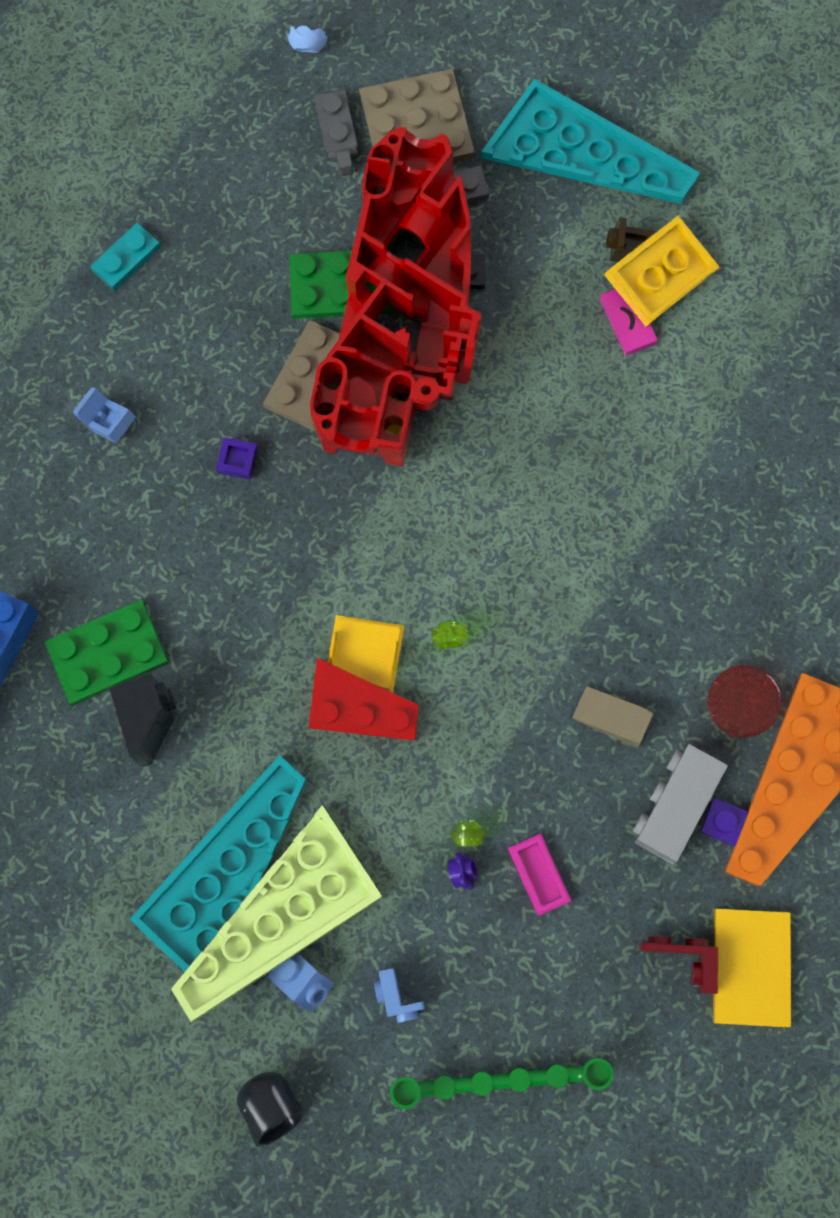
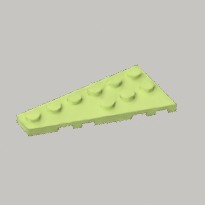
M323 805L315 813L307 826L296 836L293 843L279 860L273 864L245 898L228 922L222 926L210 944L199 954L171 988L191 1023L382 898V895Z

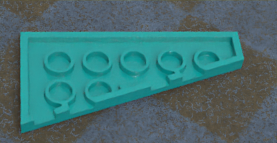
M533 79L481 151V159L678 204L684 202L700 176L699 171L536 79Z
M280 755L130 918L184 972L199 954L205 950L222 926L228 922L241 903L266 874L307 780Z

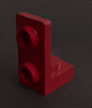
M648 936V943L639 944V952L698 955V962H692L691 966L692 985H698V993L718 994V947H708L707 939L686 938L685 945H671V937Z

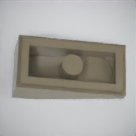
M586 686L572 719L638 748L654 712Z

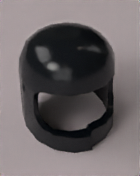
M264 1072L248 1080L238 1092L237 1105L249 1127L251 1138L256 1147L267 1146L277 1141L294 1129L302 1119L303 1111L288 1082L280 1073ZM283 1120V1122L280 1125H278L277 1127L268 1132H265L267 1129Z

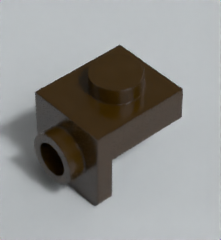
M620 217L615 227H610L607 234L606 248H611L610 261L619 262L654 235L655 231L626 226L627 218Z

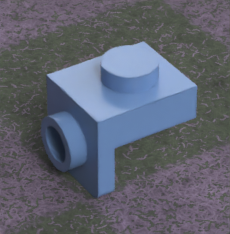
M94 387L88 391L73 411L74 415L91 431L114 443L119 441L136 418L129 409L108 400Z
M299 953L273 969L267 976L293 1002L309 1012H313L326 999L328 992L334 985L328 977L320 973Z
M395 969L379 971L380 980L374 981L377 1002H385L387 1017L396 1015L397 1023L418 1019V1010L425 1009L424 1001L402 1006Z

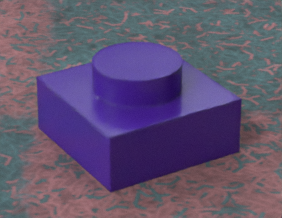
M224 437L216 465L217 473L251 480L258 452L257 443Z
M713 798L700 833L734 847L748 812Z

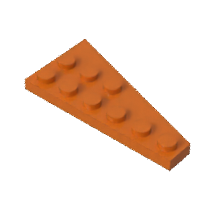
M804 673L799 676L747 811L748 815L738 841L732 850L725 868V873L755 886H761L840 792L839 687Z

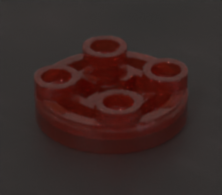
M740 665L723 671L714 680L708 690L707 705L712 720L727 735L750 738L764 733L774 724L781 710V695L775 681L766 672L753 666Z

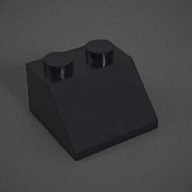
M152 674L109 688L129 756L143 767L152 764L174 722L171 710L177 709L171 689H167L164 682L159 683Z

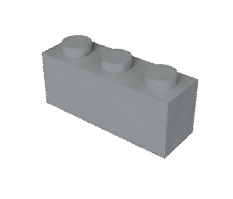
M690 744L687 745L683 752L676 749L667 765V769L672 771L666 784L659 781L649 799L655 805L649 815L641 814L632 831L638 834L634 843L672 865L676 863L728 765Z

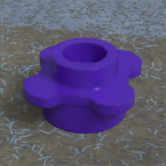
M458 852L456 853V858L449 859L448 861L451 882L455 888L474 889L473 880H476L478 877L476 864L473 858H468L467 853L462 854Z

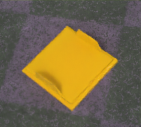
M336 615L327 663L393 693L405 625Z

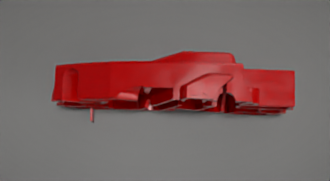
M398 127L396 130L390 131L374 145L367 158L362 181L363 206L346 274L348 300L338 341L316 370V379L310 400V415L324 452L337 454L339 448L361 454L370 453L372 456L379 452V457L384 458L385 464L403 467L416 409L430 411L439 404L440 399L453 401L456 382L463 384L469 382L481 325V315L469 307L471 217L462 176L459 175L457 180L455 179L453 150L447 135L439 133L438 137L430 140L420 139L410 133L406 127ZM401 229L413 232L422 240L426 247L415 263L407 258L405 260L399 259L387 250V247ZM366 281L377 286L373 293L367 288ZM387 298L395 309L413 320L415 316L421 320L415 352L411 351L410 333H407L406 327L394 334L375 322L387 305ZM332 381L341 382V385L336 390L328 389L326 386ZM399 393H404L409 396V399L405 402H396L393 397ZM331 412L328 415H322L323 413ZM391 425L402 427V431L396 435L387 433L386 429Z

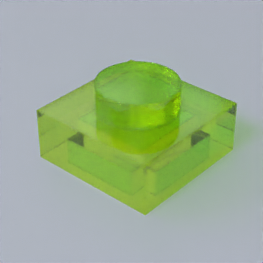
M448 621L438 624V628L431 629L434 650L468 646L467 625H459L457 621Z

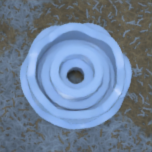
M291 26L290 33H287L289 44L293 50L299 52L319 53L324 48L328 38L325 36V31L321 28L311 30L307 26H300L297 29Z

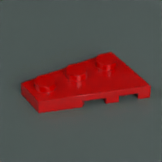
M317 658L309 729L415 741L419 712L418 704Z

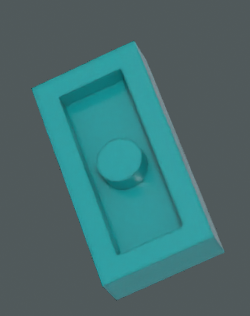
M136 223L100 256L90 268L110 288L116 291L161 248L160 242Z

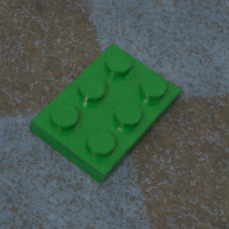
M352 251L289 254L292 319L344 316L348 300L346 274ZM366 281L367 288L373 293L377 286ZM388 298L387 305L380 314L391 313V304Z
M142 599L44 641L71 706L108 691L111 687L128 682L169 664Z

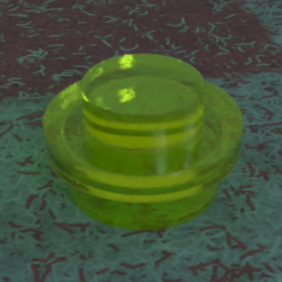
M478 821L457 822V828L450 830V836L454 837L455 846L482 845L483 836L487 835L486 828L479 827Z

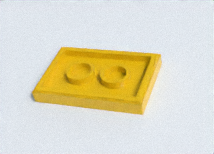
M678 215L607 270L604 275L642 323L648 326L720 267Z
M714 909V947H718V994H713V1023L791 1027L790 913Z

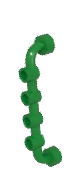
M591 1058L583 1066L564 1067L560 1064H552L547 1069L527 1071L524 1068L518 1067L511 1070L510 1073L490 1075L485 1071H479L472 1077L452 1078L448 1075H440L435 1080L417 1082L412 1077L403 1076L396 1079L392 1084L390 1098L398 1108L410 1109L418 1103L420 1097L437 1096L440 1099H449L453 1094L474 1092L477 1095L485 1096L492 1090L513 1089L517 1092H523L532 1086L550 1085L554 1088H562L567 1083L584 1082L593 1090H603L612 1083L614 1074L611 1065L606 1060Z

